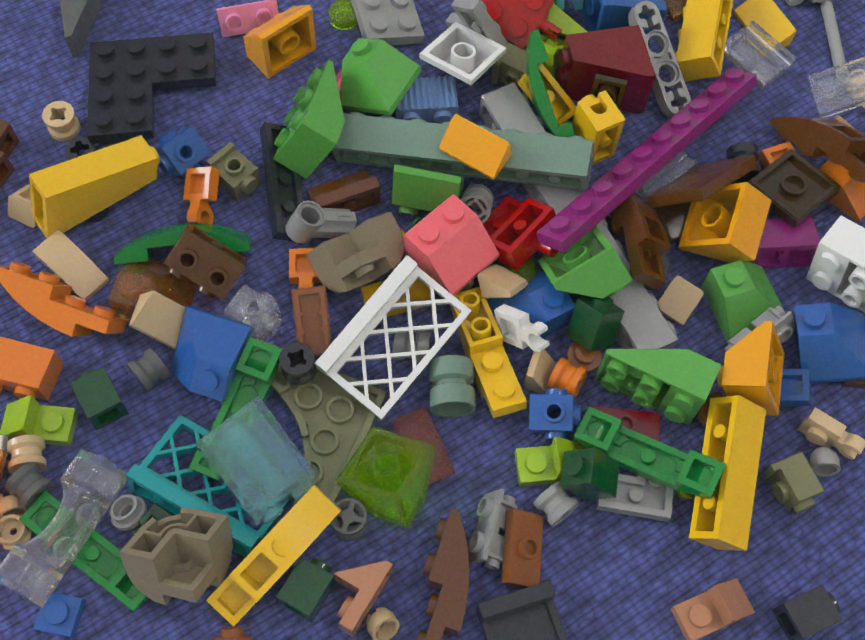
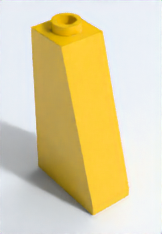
M142 135L30 173L29 182L33 219L46 238L57 229L62 233L68 231L157 179V167L160 164L157 150L153 146H149Z

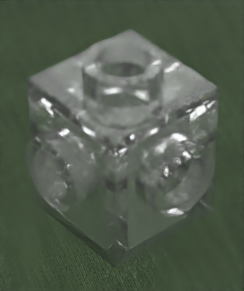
M246 285L241 287L224 310L226 318L253 326L251 337L257 340L265 341L268 336L273 337L282 323L278 301L269 293L264 291L258 293Z

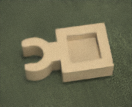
M816 407L803 419L797 429L805 434L810 442L827 448L833 446L843 456L854 460L857 454L860 455L865 448V439L846 432V425Z

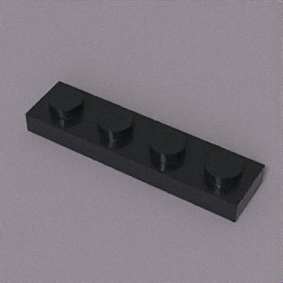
M264 122L260 128L272 239L293 241L287 235L285 225L298 205L303 202L300 174L273 159L278 149V146L274 145L275 140L281 130L287 128V126Z

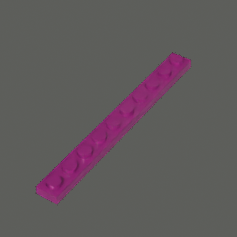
M730 68L539 229L536 232L538 242L565 253L757 85V74L745 72L739 68Z

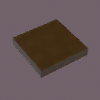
M792 149L788 150L748 181L753 187L772 200L769 209L794 228L836 196L841 188L838 183Z

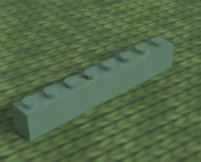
M359 112L343 113L345 124L337 145L331 150L337 162L394 168L396 164L451 175L492 180L439 150L440 143L450 122L438 124L429 123L418 118L401 120L389 115L373 117ZM478 125L508 141L511 145L512 155L494 180L583 191L588 189L594 158L593 140H587L582 136L558 137L547 132L530 134L522 133L517 129L493 130L486 126Z

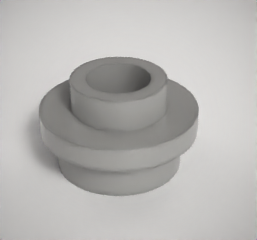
M131 494L120 496L113 502L110 508L111 522L121 531H128L137 527L140 520L147 513V504L144 500Z

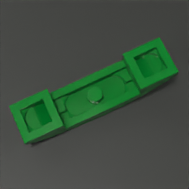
M536 29L529 33L526 46V75L533 103L544 125L552 135L567 138L576 136L571 122L557 123L537 66L548 61L549 58L539 29Z
M191 223L235 252L251 250V236L241 231L220 225ZM188 224L158 228L136 237L117 251L113 258L114 265L149 261L153 254V247L175 245Z
M249 337L235 367L237 374L208 436L204 434L189 469L224 483L245 447L262 411L279 366V356L282 349Z
M590 406L574 435V440L586 448L595 447L618 461L619 466L664 486L704 498H712L726 467L725 463L690 449L688 454L622 426V420Z
M44 491L20 517V522L133 612H136L146 600L147 596L142 594L130 581L124 569L120 555L121 550L77 517L47 491Z

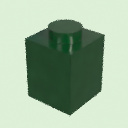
M590 296L578 298L565 335L588 351L612 347L625 311L613 304V300L608 296L603 299Z
M104 367L98 370L87 371L78 380L70 383L88 420L96 430L129 414Z
M595 447L564 451L560 487L584 500L616 498L619 462Z
M301 557L276 596L279 603L312 623L336 584L334 576L330 574L332 568L317 558H313L310 562Z

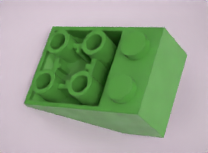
M330 60L325 63L321 70L317 67L313 70L306 83L308 84L307 88L303 86L299 88L292 101L296 104V107L290 109L283 122L287 125V128L281 130L274 145L278 146V149L273 159L300 174L305 179L310 176L337 145L345 124L334 66Z
M607 349L594 380L610 392H620L632 398L633 402L641 407L654 408L664 413L667 419L675 423L689 425L705 403L722 364L689 349Z

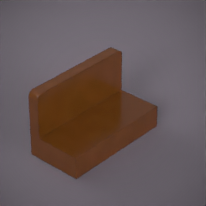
M367 170L308 189L310 200L319 204L322 208L350 209L351 212H356L381 203L378 180L376 176L370 177Z

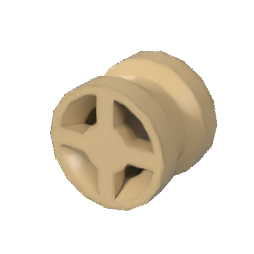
M54 101L44 108L42 119L48 127L52 138L57 141H69L79 134L81 129L80 122L71 104L66 101Z
M21 435L7 442V451L12 456V459L8 462L9 473L13 474L17 469L29 462H34L40 468V473L46 470V458L42 456V451L45 449V439L42 436Z

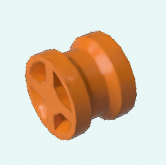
M562 357L550 375L547 388L568 390L567 395H573L576 398L586 380L588 369L582 366L576 368L571 365L570 360Z

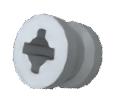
M561 481L551 485L533 502V505L538 510H543L546 513L547 522L552 527L569 516L580 504L576 498L569 497L565 489L560 487Z

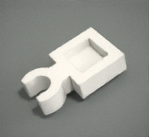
M506 304L494 310L495 320L504 342L521 349L529 346L536 352H540L550 345L549 341L540 337L542 333L548 330V326L539 321L534 324L530 323L529 313Z

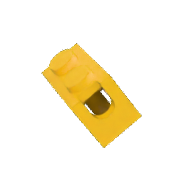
M606 90L600 92L597 98L593 94L583 97L577 103L572 123L576 136L593 140L594 158L592 165L615 155L626 120Z

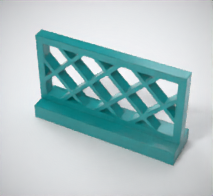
M179 415L139 466L134 464L126 474L129 489L148 502L155 503L171 515L180 514L181 508H195L228 515L232 531V551L246 558L270 532L298 491L300 482L242 450L234 467L248 465L255 469L256 478L235 482L232 468L229 473L231 484L210 488L208 477L203 475L205 489L193 492L187 491L182 487L181 478L200 475L201 473L189 468L179 470L177 456L196 452L201 443L200 438L202 439L204 434L208 436L210 431ZM183 428L195 435L196 444L175 448L173 439ZM169 444H170V445H171V449L165 450V449L169 446ZM173 457L174 472L158 474L151 470V467L157 460ZM177 479L178 485L172 482V480ZM278 482L288 488L282 497L266 500L263 485ZM258 486L262 501L240 505L237 490ZM233 491L236 507L220 510L213 506L211 496ZM207 497L208 502H206L205 500H203V499H201V498ZM274 507V509L271 511V513H269V509H268V508ZM264 509L266 520L258 531L244 524L243 513ZM238 515L239 520L232 516Z

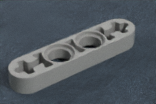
M645 0L631 8L628 13L629 26L639 25L656 75L652 89L662 114L671 119L691 102V97L659 9L653 2ZM639 14H647L649 19H640ZM653 28L652 31L645 35L644 31L646 29L648 31L649 29ZM649 38H654L659 42L661 47L659 53H654L649 49ZM660 67H665L671 73L670 82H664L660 79L658 73ZM674 85L675 90L666 93L665 90ZM678 100L680 106L672 107L671 101Z

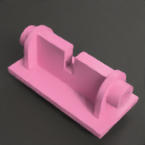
M264 0L216 9L222 38L249 33L252 29L258 28L279 13L277 0Z

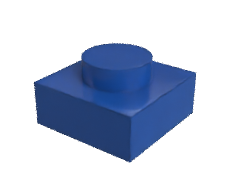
M783 369L779 406H811L810 369Z
M46 591L33 630L75 639L86 601L83 598Z

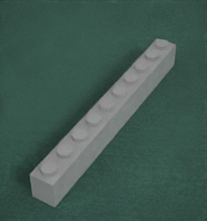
M515 83L481 95L479 115L489 129L503 131L506 129H517L522 133L530 134L545 132L542 119L539 116H535L530 108L528 97L524 92L521 93ZM522 183L531 199L554 208L556 215L584 192L583 190ZM604 218L596 226L615 248L632 278L630 263L625 257L623 246L618 240H614ZM632 279L633 281L626 284L622 291L615 295H608L613 300V304L625 311L615 336L623 349L674 348L678 341L676 330L670 321L665 320L659 311L657 299L652 293L647 292L642 283Z

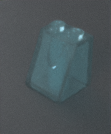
M259 396L196 443L202 460L255 526L261 521L266 525L272 522L284 511L281 507L282 504L291 497L295 501L299 500L313 486L310 482L314 480L315 472Z

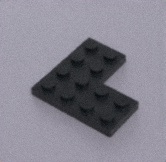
M213 32L90 42L87 138L89 143L121 142L140 135L144 139H154V91L216 86L215 40Z

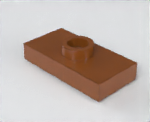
M326 286L291 289L297 342L307 344L311 347L315 356H320L332 344Z
M515 508L506 510L501 584L521 589L540 584L543 516Z

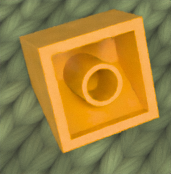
M310 5L292 6L286 11L276 14L271 20L258 28L252 29L243 36L247 57L268 79L317 49L313 8Z
M743 182L729 184L704 201L691 202L678 248L725 262L739 260L755 261L772 200L750 183Z
M764 321L725 352L724 366H721L717 374L718 386L723 388L725 397L740 395L766 409V415L778 416L785 352L773 321Z

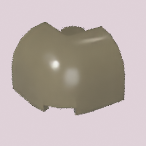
M390 211L367 219L347 234L324 241L306 254L321 283L333 292L343 293L374 281L398 265L404 254V240L400 228Z
M181 508L180 514L168 516L159 521L152 517L141 526L120 551L124 569L130 581L142 594L152 601L165 606L172 597L197 603L209 585L220 587L227 574L233 549L232 531L228 515L195 508Z

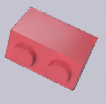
M454 194L404 234V255H408L418 263V267L453 296L477 277L478 273L499 258V252L478 215Z

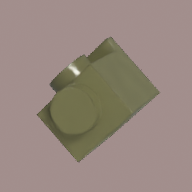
M508 42L505 46L507 48L506 53L493 64L491 83L497 84L499 81L506 85L515 83L519 91L524 92L516 82L526 73V51Z
M229 142L207 160L208 167L211 166L220 170L218 185L236 201L255 191L261 182L258 168L241 154L232 142Z
M803 452L771 464L760 475L763 481L771 480L772 491L776 499L784 504L787 511L794 509L796 514L816 505L814 499L824 492Z

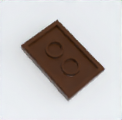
M755 155L701 164L646 196L649 207L656 208L704 201L758 166Z

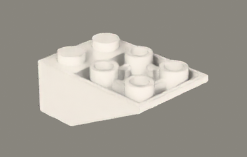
M841 215L819 242L806 279L817 288L828 291L840 298L846 305L857 308L864 313L865 228Z

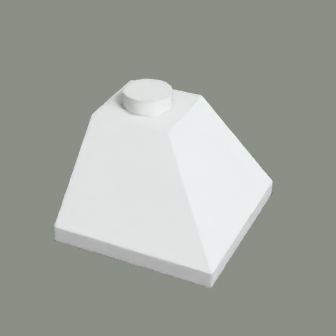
M455 22L420 53L419 58L472 85L506 53L507 48Z

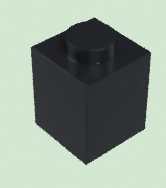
M823 585L788 600L772 610L788 640H803L843 620L839 614L840 608L836 599L825 590Z

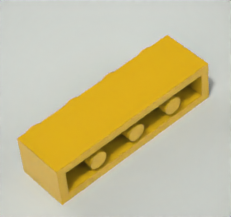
M687 0L686 6L683 7L682 29L678 31V50L675 52L680 70L686 82L721 76L733 0Z
M740 395L710 398L702 454L725 463L726 467L711 499L695 495L689 539L716 550L747 551L766 409Z

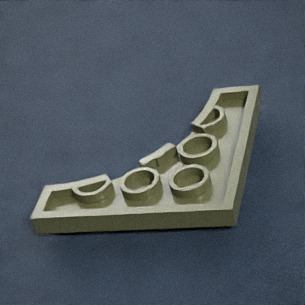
M260 340V341H262V342H265V343H267V344H270V345H272V346H275V345H273V344H271V343H268V342H266V341ZM300 358V359H296V360H292V361H293V362L300 361L301 358ZM279 363L271 389L283 400L293 414L300 429L304 446L303 474L293 506L314 484L336 504L375 424L377 416L318 368L315 377L309 383L297 386L285 380ZM338 372V374L347 382L360 381L353 377ZM368 385L369 400L381 409L387 399V392ZM364 386L355 387L365 396Z

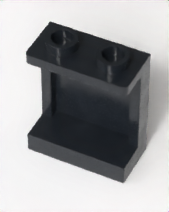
M551 580L478 603L476 613L485 640H568L553 601L556 594Z

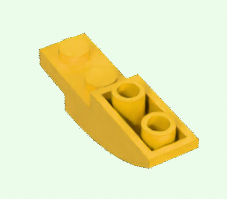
M480 287L458 292L454 297L472 311L457 330L466 357L471 358L473 361L475 383L481 398H485L492 417L496 418L527 409V400L504 350L502 334L487 300L482 298ZM451 306V310L455 320L460 314V312L457 311L453 306Z
M314 484L206 601L234 627L341 512V509Z

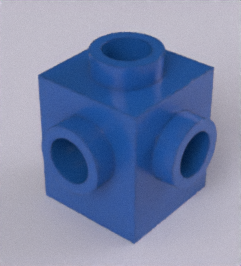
M193 126L182 127L177 132L174 128L167 131L158 138L160 144L154 147L160 158L158 166L166 174L170 173L171 176L183 174L186 177V169L199 168L198 162L211 153Z
M552 388L546 389V394H530L529 430L533 434H545V440H553L554 437L566 439V435H575V426H579L582 421V405L576 404L575 397L567 395L568 390ZM555 411H561V415L558 418H551Z

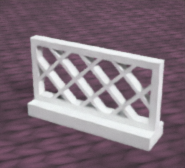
M406 255L315 362L316 367L382 420L472 310L418 267V263ZM417 279L429 287L430 300L410 302L409 288ZM434 292L437 293L443 299L435 300ZM405 294L406 302L397 303ZM450 304L460 312L453 323L437 324L436 305ZM431 306L433 325L413 326L411 307ZM407 308L408 327L388 329L387 314L391 309ZM383 320L384 329L375 330V328ZM438 329H447L439 338ZM434 330V346L430 350L415 351L413 332ZM409 332L411 351L390 353L388 334ZM384 334L386 354L365 356L364 341L371 335ZM360 347L361 356L352 357ZM425 355L419 364L416 365V356ZM411 357L413 371L408 377L392 378L391 358ZM387 359L388 379L367 381L366 361ZM362 361L363 381L347 382L338 374L347 362ZM403 382L394 393L393 383ZM389 384L390 399L381 409L369 400L368 385ZM364 386L365 396L355 387Z

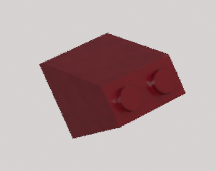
M639 25L566 35L564 47L559 50L560 66L555 69V80L569 98L580 101L583 97L590 95L595 75H605L627 80L619 110L635 114L643 113L656 75Z

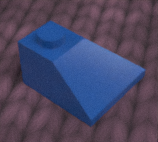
M537 268L520 276L527 280L528 285L511 298L486 299L494 318V310L506 304L529 313L530 323L534 324L539 321L546 324L548 330L540 335L541 338L569 325L575 308V303L569 294L556 290L546 273ZM508 343L513 353L521 350V348Z
M831 302L794 306V334L799 369H810L811 384L865 380L864 314Z
M189 305L186 306L170 372L189 391L223 402L237 374L235 367L249 337H251L253 326Z

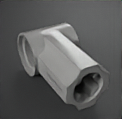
M308 200L298 205L287 221L285 229L291 240L304 244L311 241L312 238H336L347 234L355 229L357 219L355 212H351L350 209L322 208L319 204Z

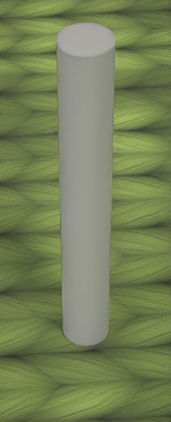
M825 1L820 5L835 75L838 80H842L848 77V69L833 3Z

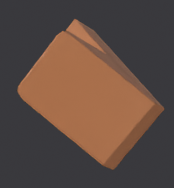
M385 560L334 573L337 583L356 594L355 598L351 596L346 598L337 615L342 618L339 622L340 629L353 638L392 575V563Z
M737 578L714 585L708 591L671 608L686 640H699L755 614Z

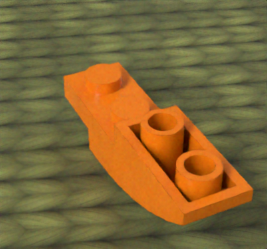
M11 261L10 266L0 265V283L27 312L53 329L71 337L91 336L92 330L104 334L124 333L127 320L115 316L116 311L111 308L95 305L94 308L86 306L85 299L70 295L73 286L60 282V276L40 271L39 274L31 272L32 266L16 261Z

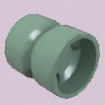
M445 355L432 359L429 362V381L432 382L433 387L430 390V412L441 417H460L473 413L476 409L475 389L470 386L474 383V364L472 359L461 355Z

